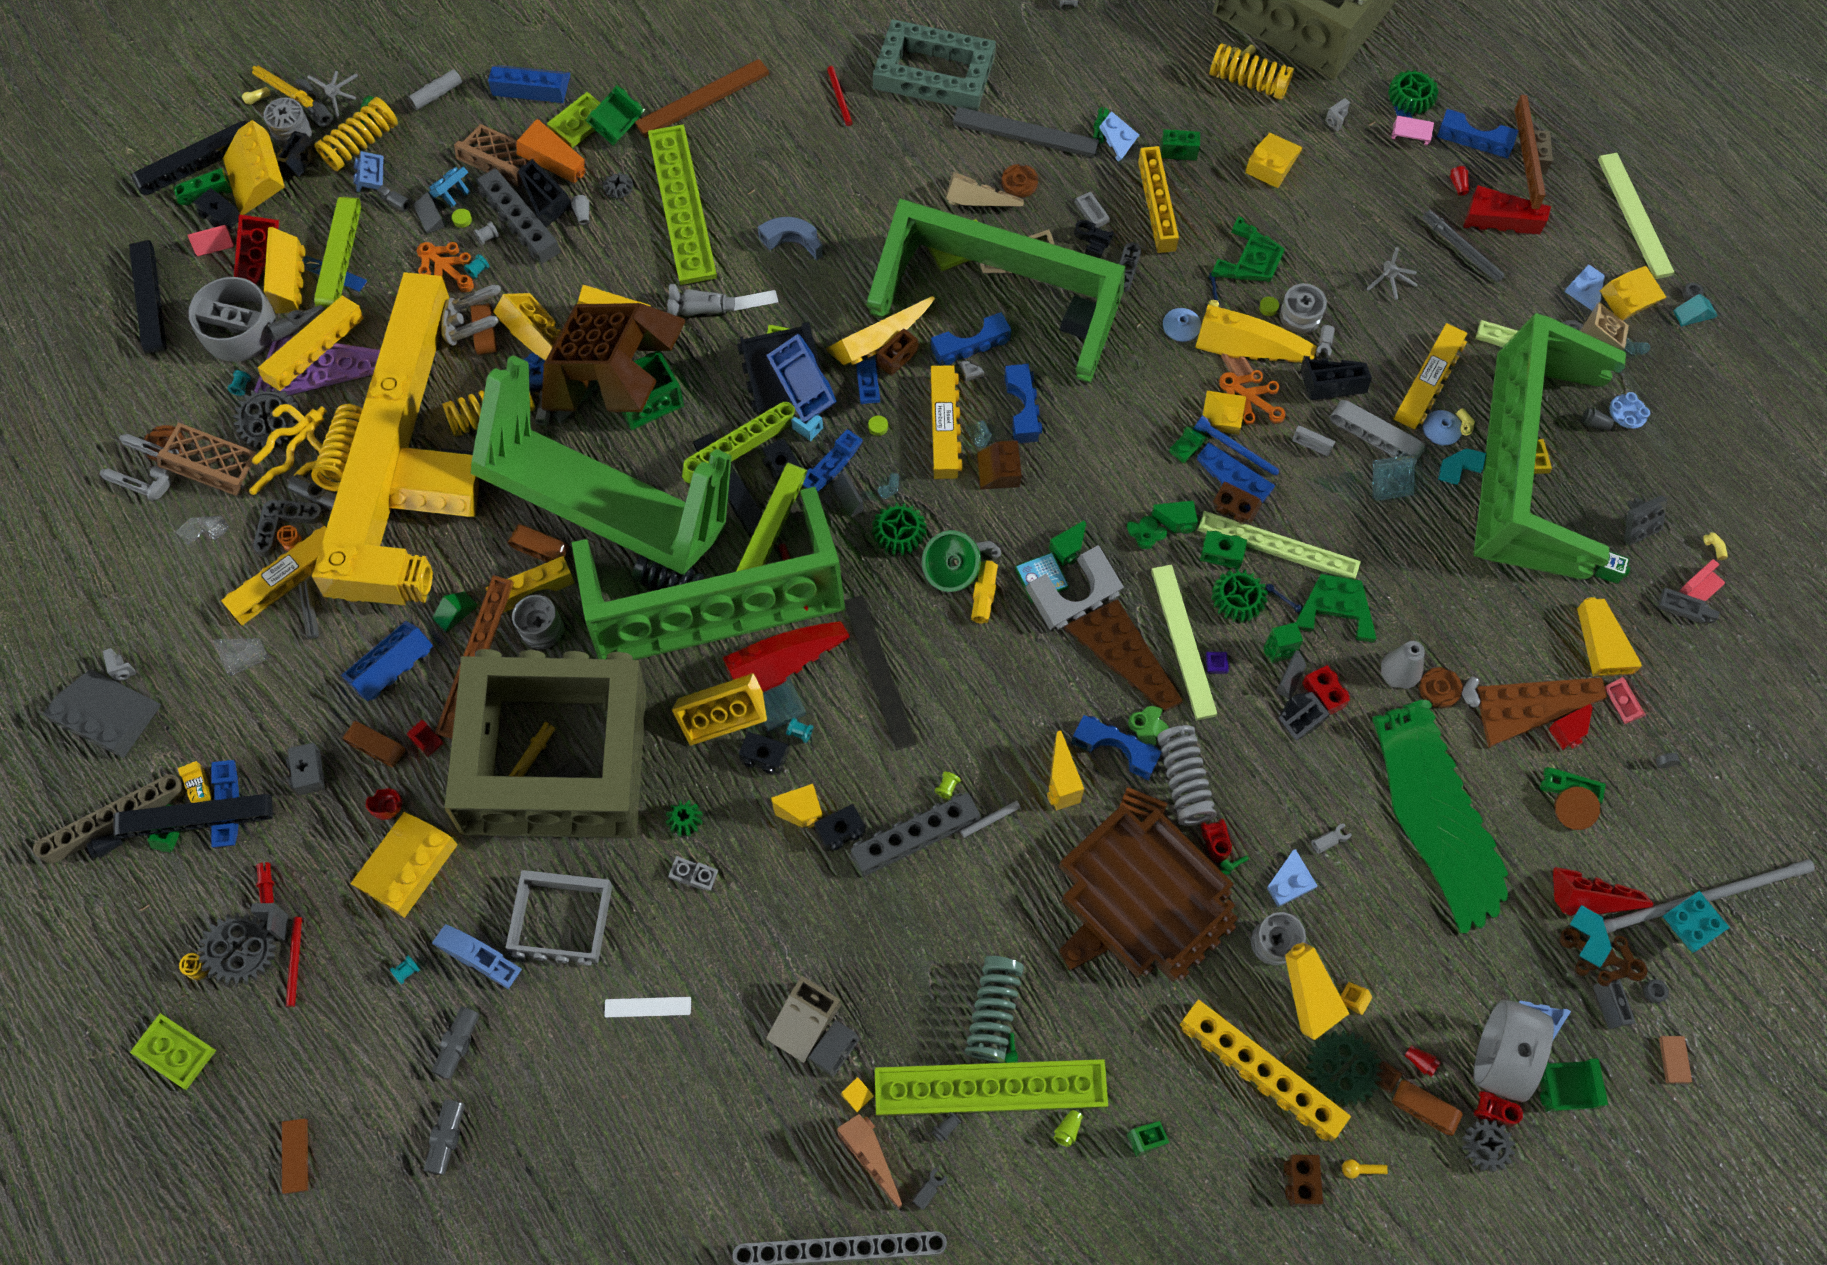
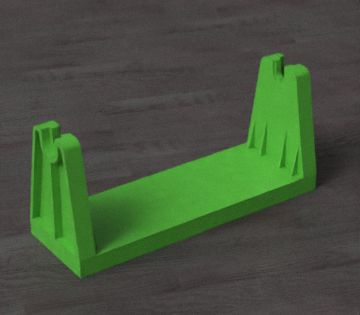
M899 199L867 300V307L871 308L870 314L872 316L886 319L908 262L919 245L1097 298L1095 312L1076 368V379L1091 383L1124 292L1125 266Z
M1535 313L1497 353L1473 556L1578 579L1590 578L1596 565L1605 567L1609 563L1610 548L1533 515L1530 513L1544 376L1602 387L1611 381V371L1620 373L1625 368L1626 353L1555 319Z
M512 355L507 360L506 370L495 368L487 377L471 462V474L684 575L724 533L732 456L719 449H715L710 454L709 463L701 462L696 467L686 502L532 431L530 427L529 363Z
M816 487L800 490L804 518L814 554L608 602L603 600L593 555H591L588 539L572 542L585 622L598 659H606L607 654L612 652H624L632 655L633 660L844 611L845 603L840 563ZM808 606V611H806L803 607Z

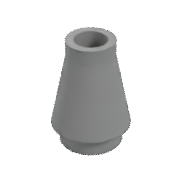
M584 195L573 197L571 206L578 219V223L580 225L588 224L590 222L589 200Z

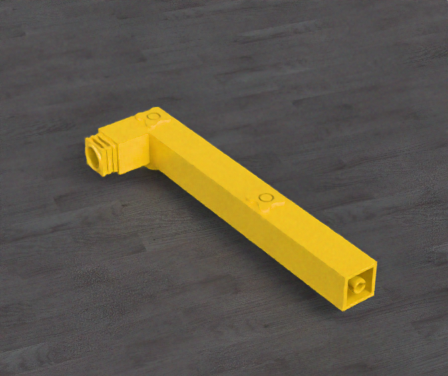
M403 273L312 574V578L323 597L345 599L350 602L367 601L406 606V602L411 600L425 603L430 592L433 571L426 556H412L407 553L406 549L383 547L380 545L391 510L389 508L390 488L401 447H409L441 335L442 314L445 303L449 299L442 276Z

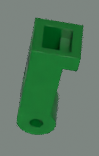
M219 168L176 185L174 192L180 205H189L209 188H212L217 193L224 191L225 194L231 193L232 188L223 168Z

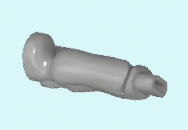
M669 284L668 313L675 316L680 314L684 316L726 314V311L735 310V297L691 289L680 293L675 284Z

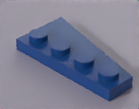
M1210 442L1197 457V461L1213 477H1216L1221 482V486L1225 481L1260 498L1262 503L1274 490V484ZM1248 505L1244 506L1247 512H1249L1251 507Z

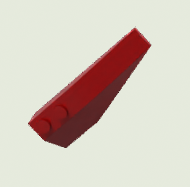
M841 621L818 624L772 636L722 658L731 680L754 673L762 692L781 685L787 681L786 677L794 672L797 674L803 670L802 666L809 661H816L821 653L824 651L829 652L850 636Z

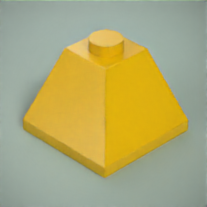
M1207 390L1203 416L1208 418V421L1211 423L1210 425L1220 432L1240 435L1246 396Z
M813 784L771 798L775 816L797 826L812 828L815 822L823 819Z

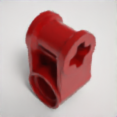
M1221 818L1218 822L1208 824L1205 822L1201 823V833L1206 842L1210 858L1216 863H1222L1225 859H1228L1232 850L1224 819ZM1221 847L1226 853H1219L1216 848Z
M1479 1092V1104L1477 1110H1474L1473 1113L1477 1118L1487 1119L1489 1122L1496 1120L1498 1125H1505L1506 1128L1513 1127L1522 1120L1523 1111L1516 1103L1499 1098L1489 1092ZM1505 1110H1509L1513 1113V1121L1507 1119V1117L1505 1116Z

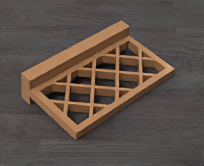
M480 124L463 142L457 141L454 144L456 159L486 173L496 168L508 183L517 187L523 183L518 172L520 168L515 165H525L529 160L523 157L522 159L512 160L511 157L519 155H517V150L509 151L510 147H517V140ZM481 132H484L489 135L484 137H478V135ZM502 140L504 143L494 144L493 141ZM488 141L491 142V145H486V146H481V145H480V143H482V142H488ZM469 144H478V147L469 146ZM506 148L507 152L496 153L497 149ZM493 150L494 154H487L483 151ZM508 157L509 161H502L499 158Z
M178 422L165 447L157 455V466L237 496L240 486L253 464L252 458L257 452ZM180 431L189 433L191 437L180 440L178 434ZM205 439L211 445L200 448L197 441ZM194 442L196 449L186 452L183 445ZM177 446L182 451V453L176 455L169 452L170 448ZM226 447L230 453L220 455L217 448ZM214 450L216 457L205 459L203 452ZM199 453L202 460L194 462L188 456ZM245 454L250 456L248 461L240 463L237 456ZM233 457L236 464L225 466L223 459ZM219 461L222 468L215 470L210 468L208 464ZM238 468L241 475L239 478L231 476L228 471Z

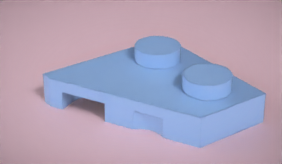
M1588 264L1567 287L1565 292L1593 311L1596 304L1601 300L1599 290L1603 288L1604 274Z
M1295 849L1268 885L1267 890L1277 907H1280L1316 889L1317 884Z

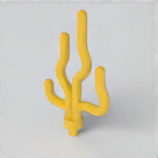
M281 404L272 411L273 417H279L283 412H288L298 423L294 427L278 428L271 432L267 438L266 445L252 458V463L259 464L273 450L278 437L296 436L287 446L285 463L270 469L250 488L249 493L251 495L257 494L276 475L286 473L291 469L295 459V448L306 437L309 443L320 452L323 444L315 438L314 432L325 420L322 416L327 413V410L323 406L317 411L312 409L306 416L289 404ZM316 461L303 465L294 476L298 474L304 477L310 470H313Z

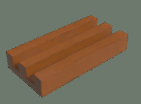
M1127 787L1120 806L1123 804L1132 814L1146 819L1150 813L1125 804L1126 801L1152 812L1158 809L1162 814H1164L1168 803Z

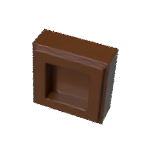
M1382 1060L1370 1081L1390 1094L1401 1078L1402 1073Z

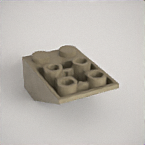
M801 976L787 998L766 1040L802 1063H805L841 1007V1000Z

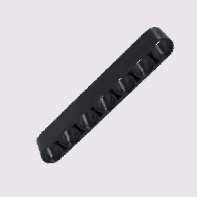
M240 121L137 170L132 175L134 184L142 195H149L223 160L238 129L246 125L248 121Z
M150 240L130 243L129 249L141 345L145 354L167 350L154 247Z
M709 433L693 441V445L696 451L699 452L717 440L712 433ZM731 464L728 503L750 539H752L763 514Z
M259 794L117 812L113 814V834L115 838H130L208 828L213 825L269 820L273 818L272 795Z

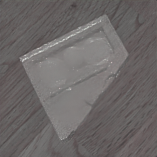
M259 638L213 640L229 677L269 659L265 647Z

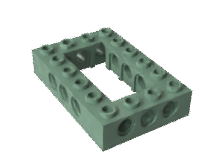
M892 19L873 72V89L978 111L995 58L996 41ZM906 46L907 51L910 53L917 52L926 54L929 57L936 56L945 58L948 61L954 60L970 65L966 78L899 65V60L903 57V48Z

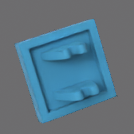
M464 166L459 169L455 167L443 175L444 180L441 178L429 186L431 198L434 199L441 196L450 207L455 206L456 202L447 190L455 184L464 196L468 195L470 191L461 178L469 172Z

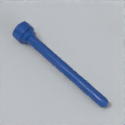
M1202 415L1193 428L1198 432L1209 433L1272 475H1278V468L1211 426V423L1208 421L1209 419Z

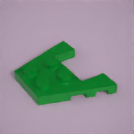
M1238 216L1231 233L1249 239L1237 265L1218 258L1211 276L1271 282L1285 249L1267 235L1265 237L1257 232L1256 227L1253 225L1249 226L1242 217Z
M1321 574L1296 621L1299 630L1312 632L1316 613L1357 620L1356 640L1374 643L1376 641V633L1362 581Z

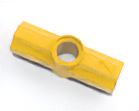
M986 560L981 562L978 581L975 583L971 620L979 624L988 623L991 604L994 602L998 564H995L993 561Z

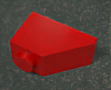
M1591 704L1555 721L1548 729L1562 750L1568 747L1574 749L1583 743L1582 739L1588 734L1593 708Z

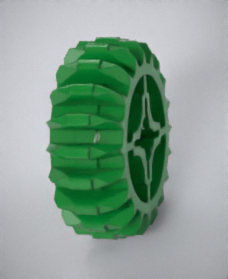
M1407 69L1405 73L1401 71L1398 75H1395L1389 85L1388 96H1390L1389 101L1393 102V107L1398 106V111L1404 110V114L1410 112L1411 115L1416 112L1420 115L1422 112L1426 113L1434 106L1438 98L1439 89L1437 88V83L1434 82V78H1429V73L1423 74L1422 71L1416 72L1415 69L1411 72Z
M896 502L894 507L888 504L887 510L881 508L880 514H876L875 520L872 522L874 541L879 542V548L885 547L886 553L892 550L893 555L896 552H900L903 556L904 551L911 554L912 548L917 550L919 544L924 542L925 530L927 529V524L924 522L925 518L920 516L919 509L914 511L913 505L906 508L905 502L902 506H898ZM905 519L910 521L914 526H911L910 523H907ZM884 532H887V534L892 535L894 539L888 537Z
M1238 568L1235 569L1234 573L1231 570L1227 571L1226 575L1222 573L1214 583L1215 586L1212 588L1213 594L1211 596L1212 601H1215L1213 604L1214 608H1219L1218 614L1225 613V619L1232 617V622L1239 619L1241 623L1244 622L1245 618L1249 622L1252 621L1253 617L1257 618L1260 612L1264 611V605L1268 601L1266 598L1268 591L1264 590L1265 584H1259L1261 577L1255 579L1254 572L1248 575L1246 569L1243 570V573H1240ZM1230 586L1229 594L1224 596V589ZM1251 596H1254L1255 603L1249 606V599Z

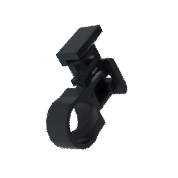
M1088 220L1077 221L1074 235L1080 240L1091 243L1090 246L1087 245L1085 254L1101 259L1104 249L1109 247L1114 231H1103L1095 227V223ZM1084 227L1088 229L1089 232H1082L1078 228Z

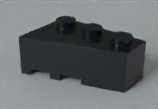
M533 159L518 170L536 214L545 227L549 226L571 207V200L567 193Z
M1303 356L1300 373L1310 401L1368 393L1372 376L1367 363L1347 360L1332 362L1329 361V358L1315 360L1310 359V356Z

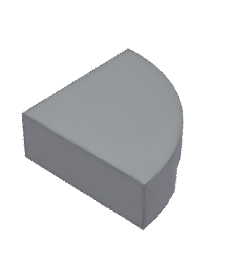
M968 361L960 362V368L965 381L984 377V371L981 367Z

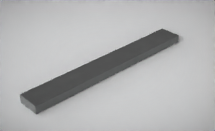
M957 107L953 119V125L1092 158L1095 156L1099 139Z

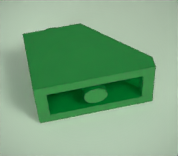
M1194 500L1153 505L1151 516L1172 532L1189 534L1195 531L1198 520Z
M1084 520L1050 539L1049 550L1053 552L1062 567L1067 564H1074L1080 557L1086 528Z

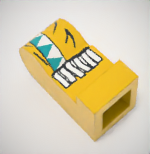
M195 761L177 768L191 803L212 800L205 769L200 763Z

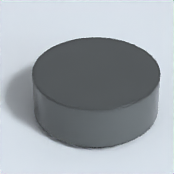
M1693 282L1686 284L1682 290V296L1687 301L1698 294L1703 295L1704 293L1702 286Z
M1668 753L1657 757L1656 763L1658 768H1668L1679 764L1680 760L1678 754Z
M1653 979L1644 985L1643 993L1648 1001L1661 1003L1667 999L1669 989L1663 981Z

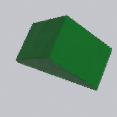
M464 591L445 595L432 619L447 633L477 608L478 604Z
M1160 1121L1134 1128L1127 1134L1136 1157L1170 1143Z

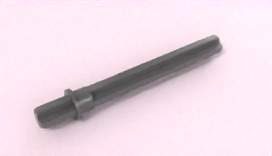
M1428 210L1423 215V219L1433 227V231L1436 230L1493 280L1500 282L1504 278V273L1444 222V218L1440 219L1431 210Z

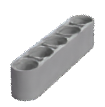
M1341 400L1330 415L1331 421L1337 426L1406 464L1415 465L1426 448L1425 444L1419 439L1347 400Z

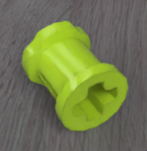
M945 771L942 774L943 779L939 787H936L934 792L940 797L950 800L953 797L952 793L956 785L960 783L961 779L955 774Z

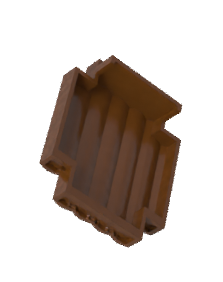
M1122 804L1060 861L1059 868L1075 883L1063 895L1061 901L1137 978L1141 975L1144 977L1149 975L1155 968L1152 965L1154 963L1172 983L1177 979L1181 982L1190 973L1188 968L1194 964L1197 967L1206 958L1203 954L1208 949L1213 951L1221 943L1219 938L1222 935L1229 936L1236 929L1234 924L1238 917L1232 912L1236 905L1228 899L1232 894L1230 890L1234 883L1158 809L1141 823Z

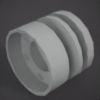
M286 97L276 99L266 106L264 120L277 145L283 147L294 131L305 133L311 137L312 128L299 102Z
M530 595L516 604L512 612V621L528 646L535 649H547L554 646L561 639L564 633V623L551 600L542 595Z
M1285 912L1273 913L1258 923L1252 931L1251 947L1256 957L1262 962L1269 965H1282L1286 963L1285 954L1294 945L1306 942L1305 929L1301 922L1293 915ZM1273 937L1277 938V945L1274 944Z

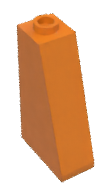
M536 119L517 140V155L529 161L533 159L539 166L574 184L579 178L584 176L586 171L584 168L585 159L540 120Z

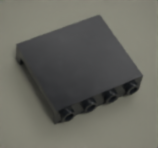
M809 322L802 323L801 327L743 339V336L740 337V343L737 344L739 355L744 356L745 362L742 363L744 374H748L747 389L748 393H752L754 398L751 401L753 413L757 412L758 416L782 402H789L793 405L766 356L795 335L800 334L814 354L816 363L821 371Z

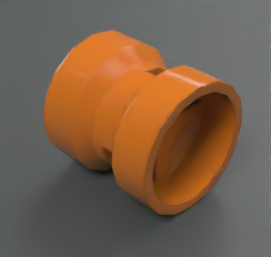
M292 525L283 526L277 532V539L286 551H290L298 542L303 541L297 529Z

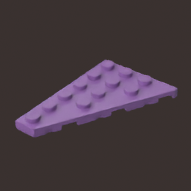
M293 336L272 342L266 360L292 339ZM335 343L332 348L321 355L317 361H314L303 373L283 388L280 393L285 391L288 395L373 375L380 350ZM260 375L254 391L259 393V387H261L266 392L269 386L273 392L275 388L264 382Z

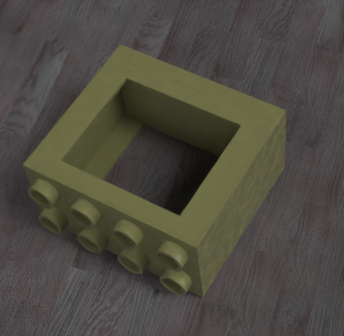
M1216 0L1212 15L1335 80L1397 0H1359L1358 3H1355L1356 0H1345L1339 9L1322 0Z
M491 649L477 650L475 657L461 656L445 799V810L460 835L637 838L646 689L639 660H633L632 655L624 652L609 653L606 659H589L588 654L580 651L565 652L563 658H545L546 655L536 650L521 651L519 657H502L500 652ZM502 702L602 704V711H607L602 778L495 776ZM486 724H490L489 735H486Z

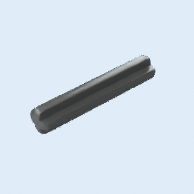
M308 581L299 584L306 636L308 639H313L319 636L312 586Z

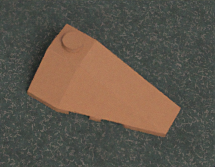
M858 1114L837 1128L838 1136L899 1210L902 1207V1202L875 1132L872 1130L875 1126L867 1116L862 1118Z

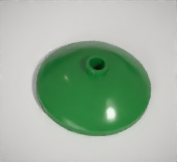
M955 530L943 531L935 535L927 543L923 551V573L928 582L941 591L957 592L965 589L975 580L980 570L981 555L975 541L963 532ZM955 559L959 561L957 566L954 565Z

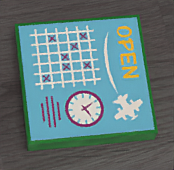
M1053 552L1015 566V571L1031 603L1033 601L1025 587L1028 583L1046 573L1058 593L1069 589V585Z

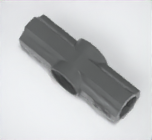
M299 78L295 80L292 86L298 90H303L307 96L313 99V106L306 108L307 112L312 115L319 126L326 127L330 125L333 117L320 100L317 92L312 89L306 79Z
M320 305L304 312L300 310L291 311L287 314V318L268 324L266 327L267 333L273 342L291 335L295 336L320 315L325 308Z
M298 474L292 475L287 487L289 491L329 509L333 508L337 491L326 490L318 486L314 481Z
M460 1007L451 1029H448L440 1044L441 1051L431 1071L433 1074L451 1080L460 1058L468 1051L471 1043L470 1036L479 1019V1013L465 1007Z
M444 1100L438 1123L434 1125L430 1134L429 1144L431 1147L424 1166L425 1172L445 1176L451 1152L456 1148L459 1140L460 1130L458 1128L465 1104L453 1100Z

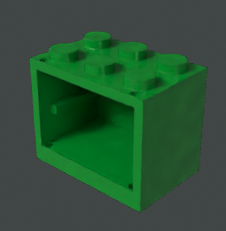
M660 351L650 352L638 360H633L655 378L656 383L642 412H621L631 431L684 407L680 385Z

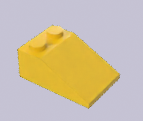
M1269 133L1250 156L1245 173L1279 188L1303 147Z
M1647 266L1625 273L1610 281L1599 290L1613 313L1622 321L1666 298V295Z
M1061 730L1057 731L1050 784L1048 786L1049 792H1047L1049 803L1051 805L1054 804L1056 811L1081 803L1084 792L1083 784Z

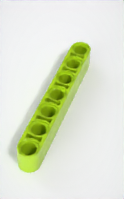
M339 197L337 200L314 297L316 307L322 305L327 309L342 295L361 212L359 198Z
M782 402L688 457L683 464V480L691 483L696 467L701 462L709 463L710 454L715 449L731 455L732 462L792 425L791 419L794 417L795 407L789 402Z
M791 463L786 464L737 571L766 565L807 474L806 469Z

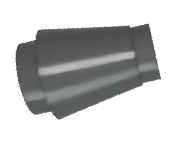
M1587 408L1582 415L1581 423H1584L1586 427L1609 431L1613 426L1614 420L1595 408Z

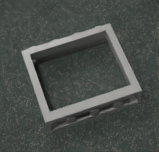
M521 870L506 950L512 954V957L521 959L525 958V956H534L533 959L539 961H547V958L556 959V962L569 963L570 960L578 961V964L584 966H591V963L598 964L612 891L610 880ZM530 885L602 893L591 953L519 945Z

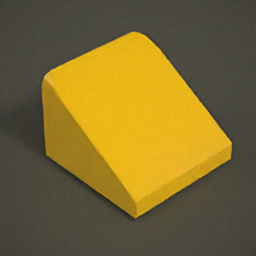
M1351 982L1347 983L1340 996L1346 1007L1360 1015L1364 1014L1372 999L1368 989Z
M858 1077L841 1093V1096L857 1113L874 1097Z

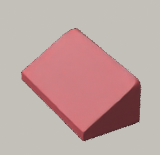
M226 225L188 234L196 256L234 247L232 236Z
M1624 677L1604 686L1625 724L1646 716Z

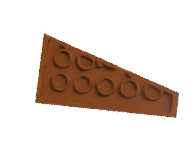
M1602 677L1478 686L1475 689L1478 698L1481 700L1479 708L1488 749L1517 735L1527 733L1553 722L1562 716L1565 717L1588 704L1593 705L1603 701L1607 697Z

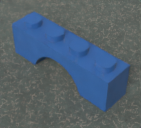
M1447 109L1437 137L1508 158L1513 149L1518 130L1500 125L1492 131H1480L1469 125L1465 114Z
M1000 312L984 318L983 329L976 336L959 338L948 331L931 337L930 348L939 366L950 365L956 360L969 358L975 353L985 352L994 346L1006 344L1010 341L1011 329L1004 315Z
M1029 364L1005 366L1006 391L1017 396L1025 407L1019 414L1013 416L1012 430L1014 441H1018V443L1038 442L1039 434H1042V424L1037 420V417H1039V405H1035L1034 401L1037 400L1036 388H1032L1034 373L1030 371Z
M1083 715L1071 741V744L1088 752H1092L1100 746H1113L1120 749L1128 759L1129 772L1148 781L1162 753L1156 746L1152 744L1146 745L1133 735H1125L1112 725L1106 726L1093 716Z

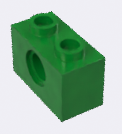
M1163 129L1160 144L1161 158L1197 161L1200 149V132Z
M1207 530L1199 561L1234 569L1238 568L1240 570L1247 539L1237 535L1230 536L1219 531ZM1220 547H1226L1228 550H1222Z
M1297 623L1272 628L1264 645V653L1266 657L1270 658L1271 663L1291 659L1296 650L1299 651L1303 638Z

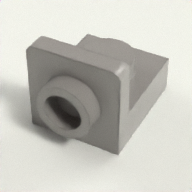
M1346 98L1329 108L1325 121L1336 131L1341 129L1344 118L1348 114L1347 110L1350 102Z
M111 648L103 651L107 672L115 681L126 680L136 674L135 669L129 663L123 662L120 654L117 655Z

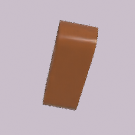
M491 303L471 306L472 322L488 316H494ZM495 326L473 334L477 355L497 352Z
M519 524L508 540V544L515 550L544 562H549L562 556L565 558L570 549L566 543Z
M357 721L351 724L342 737V740L348 745L392 768L396 766L406 751L399 743Z
M1401 1080L1391 1101L1396 1107L1449 1136L1454 1135L1463 1116V1113L1457 1108L1405 1080Z

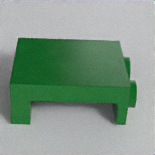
M616 85L596 109L591 111L585 121L614 146L633 126L635 121L641 117L644 109L623 88Z
M1599 1058L1581 1062H1547L1539 1082L1542 1091L1540 1093V1101L1545 1106L1546 1112L1591 1110L1608 1106Z

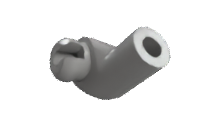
M991 541L976 543L980 552H984L993 559L1001 555V549Z
M1473 676L1468 679L1461 694L1467 704L1471 707H1477L1481 702L1475 691L1479 680Z

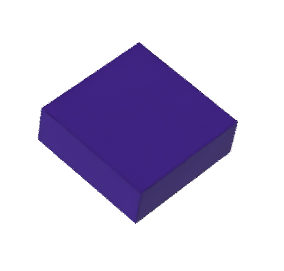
M1206 652V673L1228 674L1227 652Z

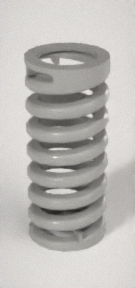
M1183 725L1162 731L1158 734L1157 739L1162 747L1161 755L1165 758L1166 775L1170 779L1169 787L1173 790L1172 799L1176 801L1174 807L1177 811L1178 823L1180 825H1196L1215 818L1217 813L1212 809L1214 808V802L1206 800L1211 797L1212 793L1210 790L1204 789L1209 785L1207 779H1200L1206 775V770L1198 768L1203 764V759L1196 757L1200 754V748L1194 746L1198 742L1195 736V728ZM1179 733H1180V735H1181V736H1179V737L1170 738V737H1172V736H1174V735H1176V734H1179ZM1182 792H1190L1184 796L1180 795ZM1185 803H1194V804L1189 805V806H1187V807H1186V806H1182V805H1184ZM1208 814L1203 817L1193 818L1194 815Z

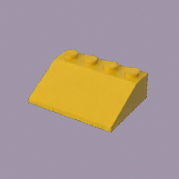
M251 120L238 129L223 157L240 215H245L285 188L269 132Z
M401 447L390 488L389 508L476 517L480 478L471 474L473 455Z
M403 812L350 884L405 918L457 847V843L451 836L433 825Z

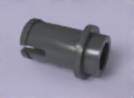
M951 1112L938 1126L933 1127L934 1130L931 1133L939 1142L947 1141V1136L961 1121Z

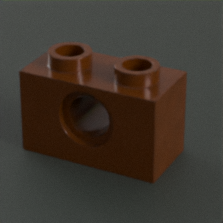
M903 328L877 352V365L890 376L894 375L918 352V339Z

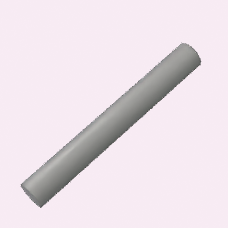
M1016 800L961 829L962 837L965 838L1020 809V804Z

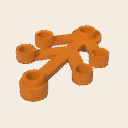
M424 242L417 247V254L422 259L421 266L418 269L419 274L431 275L429 263L432 260L435 263L434 275L442 276L444 270L457 281L461 292L467 293L473 290L472 278L467 275H461L451 266L471 263L472 258L469 253H462L459 257H440L437 255L447 253L450 255L458 254L459 247L457 243L450 242L447 246L435 247L430 242Z
M1259 370L1243 376H1236L1232 372H1227L1220 377L1219 385L1227 394L1235 395L1234 391H1236L1241 396H1246L1243 416L1245 424L1251 425L1255 422V414L1252 412L1251 402L1267 412L1272 423L1280 424L1284 421L1285 411L1283 408L1273 407L1257 396L1267 393L1276 394L1279 390V384L1276 381H1270L1267 385L1245 388L1240 385L1249 382L1260 383L1263 379V374ZM1258 374L1260 378L1254 379L1253 376ZM1227 379H1231L1233 382L1231 384H1227L1225 381ZM1271 385H1275L1277 388L1275 390H1271L1269 387ZM1279 411L1281 415L1275 416L1273 413ZM1247 416L1253 417L1251 421H1247L1245 418Z

